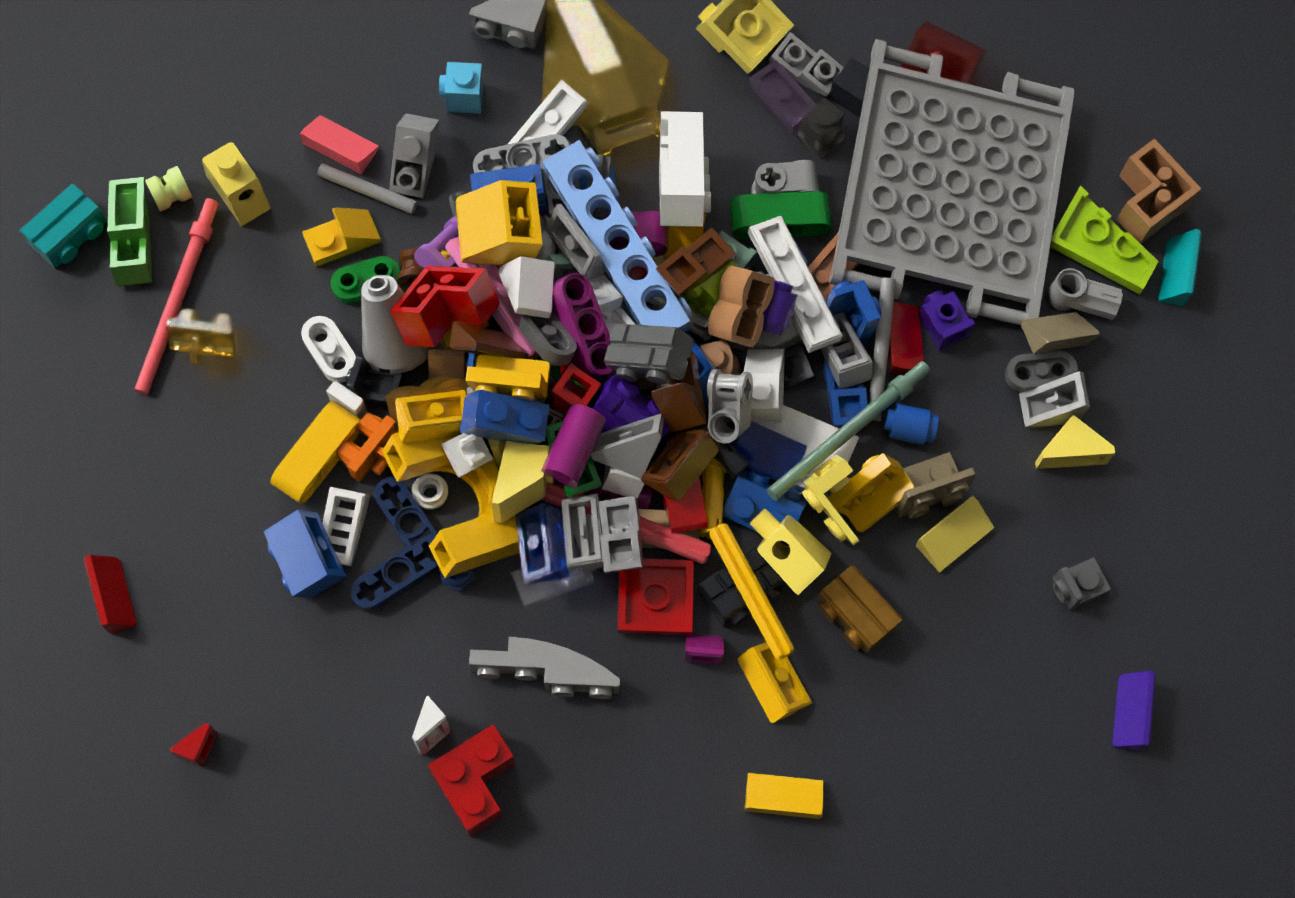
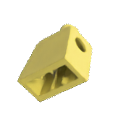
M233 142L227 143L202 159L207 178L241 227L271 209L259 179ZM245 190L247 195H251L245 200H239V196Z
M764 508L750 522V525L764 538L757 549L758 552L797 595L825 570L832 553L791 515L786 516L779 522ZM780 541L786 542L789 546L782 544Z

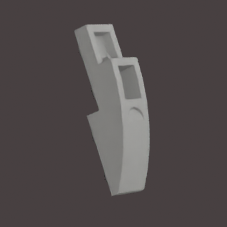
M509 637L508 651L470 650L471 672H476L479 678L497 679L500 678V674H515V679L533 681L537 680V675L544 676L545 690L552 691L551 695L557 697H573L574 692H589V697L609 699L612 698V694H619L620 678L594 660L556 644L529 638Z

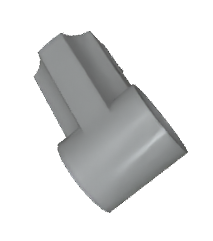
M1072 268L1062 270L1047 291L1049 304L1057 310L1067 311L1073 308L1110 320L1116 317L1123 297L1122 289L1086 279L1080 271ZM1061 286L1068 287L1073 294L1065 292Z

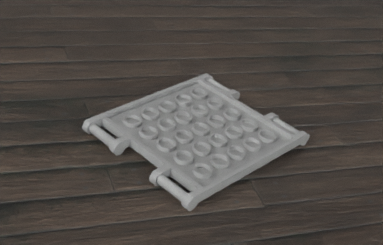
M876 39L871 52V63L835 255L829 275V283L837 285L845 281H851L853 284L864 280L868 289L880 292L882 278L845 269L846 261L892 271L891 278L896 279L894 299L900 297L904 275L969 290V296L965 305V312L968 317L976 318L979 315L1021 325L1020 322L1022 320L1039 318L1074 99V88L1063 86L1060 89L1020 79L1018 74L1007 72L1003 81L1002 92L940 77L943 62L942 55L932 53L931 56L888 46L886 41ZM886 59L926 69L927 74L883 62ZM1016 92L1055 101L1058 106L1018 97ZM987 294L1025 303L1026 310L1023 312L981 302L982 295Z

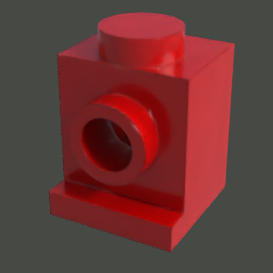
M571 363L546 399L552 403V407L557 412L566 416L569 407L572 405L580 404L587 406L601 383ZM569 378L573 379L574 381L582 385L584 388L587 389V391H585L583 388L575 384Z

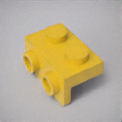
M479 355L476 367H467L465 381L473 392L480 389L533 401L534 398L546 399L551 366L547 361Z
M882 453L881 455L869 458L862 465L860 472L849 478L850 481L844 487L829 495L827 499L836 511L849 518L857 531L863 533L898 506L905 491L916 486L897 460Z

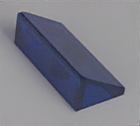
M751 421L750 427L746 432L731 442L737 451L750 462L748 467L777 480L804 458L807 450L806 445Z
M542 503L516 514L524 584L561 580L569 577L570 573L566 563L565 539L560 509L547 503Z

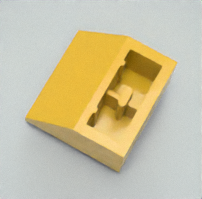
M500 180L457 197L455 202L461 263L504 265L520 256L536 259L543 245L536 183Z

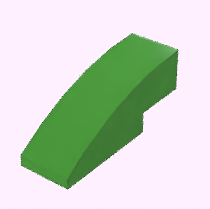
M145 178L110 180L107 232L111 241L110 270L116 286L151 283V236Z

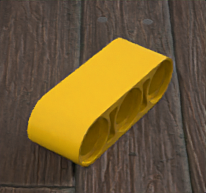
M335 401L329 402L275 469L270 484L299 504L305 503L339 461L336 451L347 439L352 442L355 441L360 433L357 430V426L361 419Z

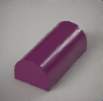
M575 404L570 406L541 472L572 489L577 487L606 422L605 417L598 411L585 405Z

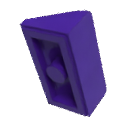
M1155 671L1134 672L1119 676L1112 741L1113 747L1140 752L1150 744L1156 681Z

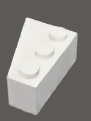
M661 111L659 155L660 226H703L704 213H710L711 211L710 174H708L709 157H704L703 112Z

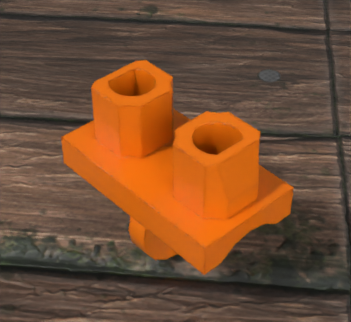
M367 412L359 422L357 430L367 437L368 440L362 447H359L347 439L336 451L338 459L348 468L350 476L359 483L370 469L380 476L386 467L390 468L382 450L391 435L398 433L399 430L394 426L396 421L388 415L381 419Z

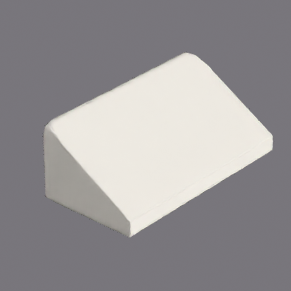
M429 696L424 701L412 736L421 755L429 752L451 731L446 716Z

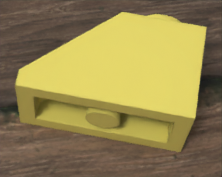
M506 441L492 498L495 523L505 522L545 497L548 483L553 484L555 481L554 478L541 472L550 452L549 446Z

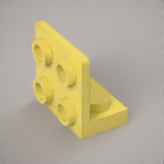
M835 454L801 480L806 487L801 493L814 510L818 513L823 510L828 518L823 522L836 539L838 538L841 543L846 539L852 545H855L859 542V539L824 495L829 490L833 494L844 487L850 481L847 475L853 472V469L846 460Z

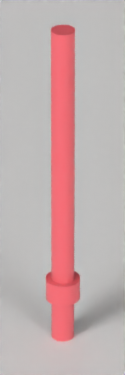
M206 198L198 221L192 224L188 235L191 238L134 388V391L137 393L148 395L201 251L204 244L209 243L213 228L211 225L219 206L216 200Z

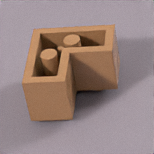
M1153 139L1130 156L1119 175L1136 195L1126 202L1117 221L1142 244L1188 209L1201 191V187L1156 139Z

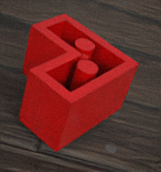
M426 266L390 312L405 345L436 347L451 328L454 321L484 326L500 305V301L486 269Z
M493 724L428 764V767L470 837L502 817L501 809L485 783L513 766L515 761L514 756Z

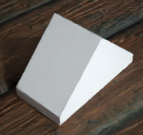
M520 256L500 266L498 273L515 313L549 318L552 312L554 262Z

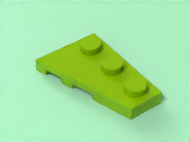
M1080 185L1051 237L1050 247L1140 295L1159 261L1129 232L1124 233L1111 220L1112 215L1103 207L1100 209L1088 198L1089 193Z

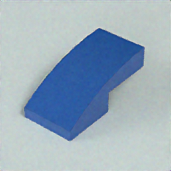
M824 358L823 367L832 423L834 427L843 426L868 406L866 387H863V383L840 389Z

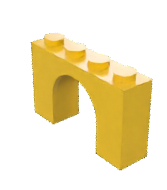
M398 432L391 435L382 450L397 482L436 471L456 475L441 444L455 437L402 443ZM491 455L493 460L460 476L471 486L477 496L479 516L473 520L440 530L429 545L444 578L520 553L532 538L525 524L526 519L520 513L503 523L494 522L492 498L499 471L493 455Z

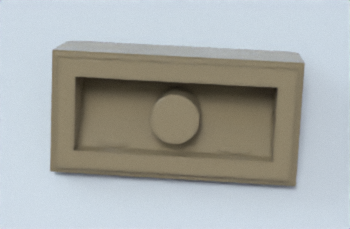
M1077 312L1026 319L1020 322L1033 354L1087 346L1100 336L1099 331Z

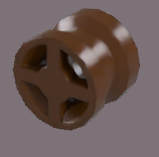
M418 248L405 249L399 253V263L402 265V270L398 273V282L403 286L410 287L424 269L414 258V253Z

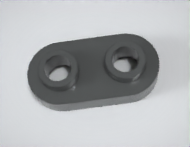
M551 312L549 318L522 314L519 328L540 357L553 366L569 364L577 349V343L554 313Z
M1065 351L1021 354L1010 360L1005 370V380L1013 390L1025 392L1076 373L1078 366L1074 357ZM1051 369H1060L1062 376L1054 375ZM1017 372H1024L1028 379H1019Z

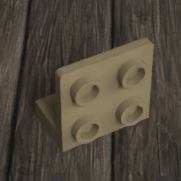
M950 452L903 468L916 487L905 491L899 505L894 508L897 518L906 515L910 519L917 518L930 511L929 507L942 503L943 507H948L962 501L963 495L970 488L969 486L976 476L974 468L958 472Z

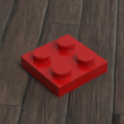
M643 559V568L619 571L618 633L692 636L694 560Z

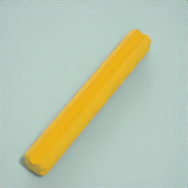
M726 523L714 527L710 530V538L775 659L780 660L788 657L793 653L794 646L732 531Z

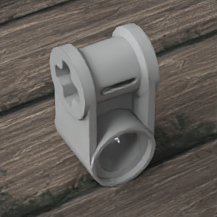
M811 160L763 164L755 173L751 194L819 191L816 164Z
M713 369L710 372L707 383V396L709 399L708 430L712 438L717 442L723 444L730 443L750 427L751 397L753 392V378L750 372H742L741 375L722 374V371L719 369ZM725 416L733 420L735 430L726 425Z

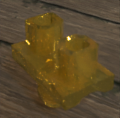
M181 309L177 318H168L166 329L169 332L170 349L178 350L179 353L190 354L191 364L200 365L203 356L215 357V355L234 357L236 345L232 316L230 314L217 313L213 315L212 322L210 323L200 321V315L195 310Z

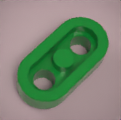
M379 256L338 269L332 275L330 282L334 297L344 304L361 302L363 284L368 279L377 276L376 272L379 269H387L388 273L386 275L393 277L400 284L398 282L400 269L397 262L390 257ZM346 279L354 280L351 286L342 285Z

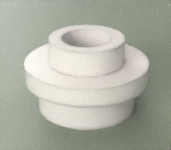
M433 473L424 474L413 483L412 496L421 508L427 510L437 509L447 500L448 486L441 476ZM427 488H435L437 493L434 497L428 498L424 496V491Z

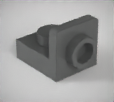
M1094 557L1071 568H1061L1053 577L1054 592L1060 602L1066 603L1069 610L1103 596L1111 590Z

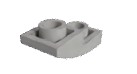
M791 32L768 59L772 65L787 76L824 96H827L831 91L833 80L844 68L822 49L816 53Z

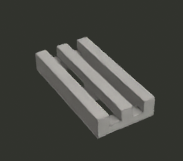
M598 494L561 500L566 563L569 572L577 571L579 567H583L584 570L592 569L591 565L604 567L600 540L602 528L598 504L600 498ZM587 504H591L595 555H590ZM575 506L578 507L582 557L576 558L572 519V507Z

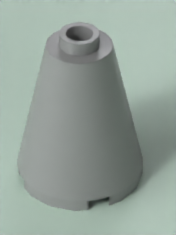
M388 275L374 276L368 279L362 286V352L372 369L379 371V368L389 369L390 374H400L413 370L424 363L428 358L427 352L430 347L405 345L390 312L402 297L404 291L396 280Z

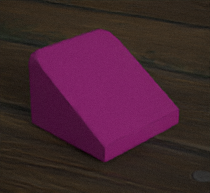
M700 634L686 636L684 658L686 662L722 663L724 655L723 637Z

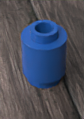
M896 403L894 410L887 409L883 430L889 431L890 439L924 445L925 442L933 443L937 432L939 416L931 414V411Z

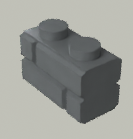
M616 324L613 325L610 336L611 344L607 347L604 362L607 367L616 372L615 376L619 379L636 382L638 377H646L647 380L657 384H668L669 379H684L688 365L687 358H690L693 340L678 327Z

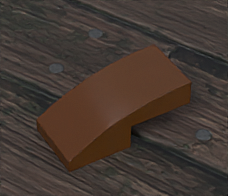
M711 228L687 249L683 245L660 264L656 271L680 297L727 266L736 258V253Z

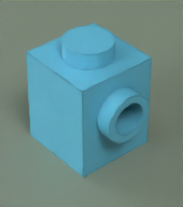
M447 62L446 75H440L439 95L445 96L447 112L481 114L484 85L482 64Z

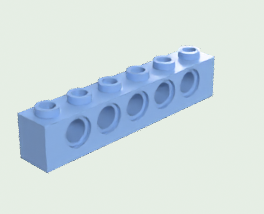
M578 140L543 160L544 172L574 221L601 254L606 274L614 287L623 296L622 300L637 325L678 327L684 332L689 330V317L693 314L683 297L677 299L669 284L656 271L657 266L652 259L656 254L652 245L646 237L640 239L633 227L637 226V222L627 206L623 209L620 207L615 198L619 196V193L610 177L603 179L597 168L601 164L591 147L585 149L581 141ZM585 177L593 182L585 190H579L574 187L575 181L579 178ZM598 207H605L611 211L609 217L604 220L595 219L591 214ZM615 237H624L629 241V245L622 250H615L609 244ZM639 266L646 269L648 274L642 280H633L628 276L629 270ZM658 296L665 300L666 305L659 311H653L646 306V302L651 297Z

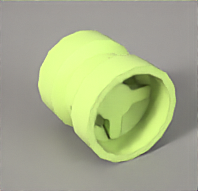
M178 166L167 170L166 175L163 177L153 176L145 180L160 212L170 208L174 201L184 202L193 198Z

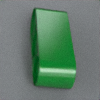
M825 192L744 194L735 196L730 200L732 235L735 238L751 239L748 234L749 227L778 216H782L792 237L821 236L828 234L833 229L830 196Z

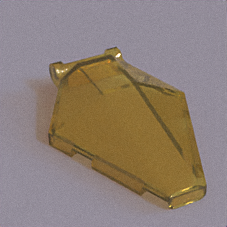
M547 0L542 102L561 79L589 102L588 107L573 125H579L582 130L592 135L600 155L611 153L612 148L653 134L655 137L660 136L661 115L657 108L669 68V60L604 0ZM647 117L648 122L609 135L605 133V131Z

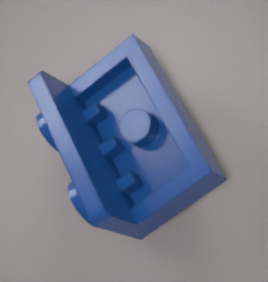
M864 280L853 284L851 281L839 283L832 288L826 304L832 316L844 312L862 345L867 346L881 319L880 304L876 297H871Z
M750 469L749 472L744 470L738 475L723 508V516L756 531L750 525V522L764 508L779 522L788 515L799 521L808 501L802 497V491L795 487L789 489L775 501L766 491L774 484L769 481L770 477L756 469ZM780 541L782 544L787 545L786 542Z

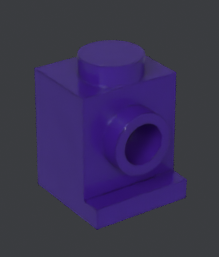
M939 290L924 299L925 304L921 307L919 318L938 351L970 336L975 323L972 318L969 319L954 291L944 295L943 291ZM947 311L950 317L944 316L941 312Z

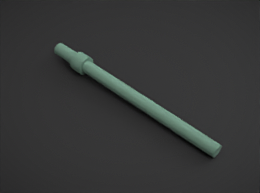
M921 361L904 376L898 375L888 383L886 391L766 490L768 495L775 501L896 400L901 401L913 391V386L930 373L929 366Z

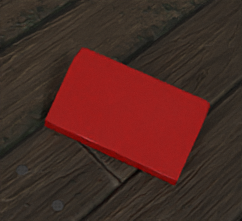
M893 302L888 351L889 376L905 375L919 362H924L918 306Z
M91 554L85 556L84 562L101 626L110 634L135 627L137 622L121 561L111 556Z

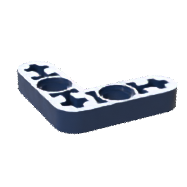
M387 477L377 483L374 489V497L379 509L405 548L353 582L350 595L355 606L364 612L378 610L440 570L436 560L432 561L428 557L419 562L422 570L416 572L413 562L408 558L411 555H414L415 561L423 558L425 555L423 549L430 545L438 533L402 481L397 482L394 477ZM388 488L393 492L399 490L397 497L403 508L398 512L390 499L383 501L386 497L384 491ZM407 516H416L421 520L419 530L414 533L404 532L400 528V524ZM396 565H405L410 570L408 579L402 583L393 582L389 578L390 570ZM382 575L386 585L391 590L385 593L382 586L374 591L375 599L369 602L367 598L359 600L363 595L361 589L365 586L370 590L380 585L377 577Z

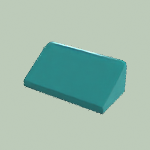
M1194 229L1167 240L1158 294L1159 302L1183 307L1194 293L1202 236L1201 230Z

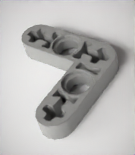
M551 134L485 149L475 156L473 170L474 173L486 172L483 170V167L488 165V159L490 158L495 163L507 162L509 168L517 167L515 164L516 155L522 150H529L532 154V161L529 165H541L551 217L557 202L563 203V201L555 193L554 186L544 172L542 161L552 156L549 155V152L554 151L555 144L558 143L562 148H566L571 143L562 135ZM504 165L495 166L492 171L507 168ZM577 179L574 187L581 190L580 181Z

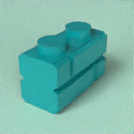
M71 184L19 231L26 242L53 268H56L61 263L66 264L73 260L78 253V248L86 240L97 238L102 233L107 220L101 209L91 199L86 197L79 188Z

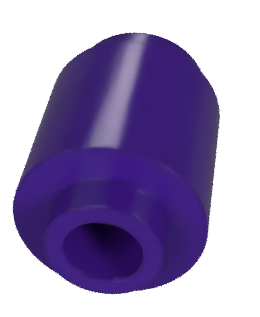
M774 280L773 297L769 306L763 312V331L782 335L784 327L788 328L798 294L792 292L793 285Z

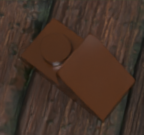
M692 352L690 358H687L688 365L684 379H669L668 384H661L660 389L651 391L652 398L672 433L707 425L696 354Z

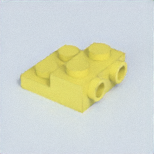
M722 0L717 6L710 3L699 14L698 18L702 22L696 29L719 53L725 50L748 74L787 34L794 24L771 0Z

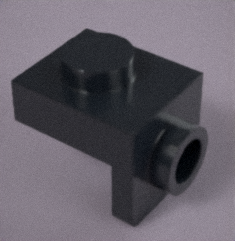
M357 356L353 367L348 370L346 385L347 389L363 399L364 404L388 407L386 395L396 388L405 386L407 375L405 372L390 374L389 369L379 368V371L372 369L365 357Z

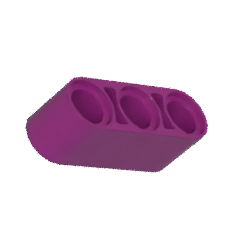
M571 273L553 282L552 312L577 343V349L571 363L593 379L609 374L613 370L605 365L604 358L607 347L611 344L610 334L591 283L587 277L580 273ZM566 285L573 291V300L566 293ZM579 319L585 324V334L579 328ZM592 353L598 359V368L592 363Z

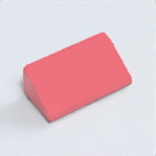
M321 115L307 125L300 133L303 145L362 175L379 149V145Z

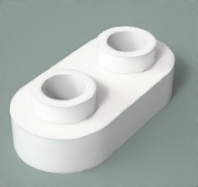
M324 316L310 318L303 325L301 331L307 350L327 379L334 382H345L348 370L353 367L356 359L353 350L331 319ZM319 334L327 335L326 340L322 342L316 341L315 338ZM337 362L346 363L345 367L341 370L333 368Z

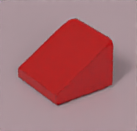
M204 723L175 744L169 751L175 757L201 767L206 761L217 736V731L210 724Z

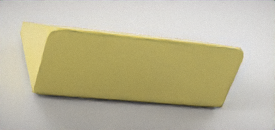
M971 496L918 540L916 547L940 573L991 532L994 526L979 501L974 496Z

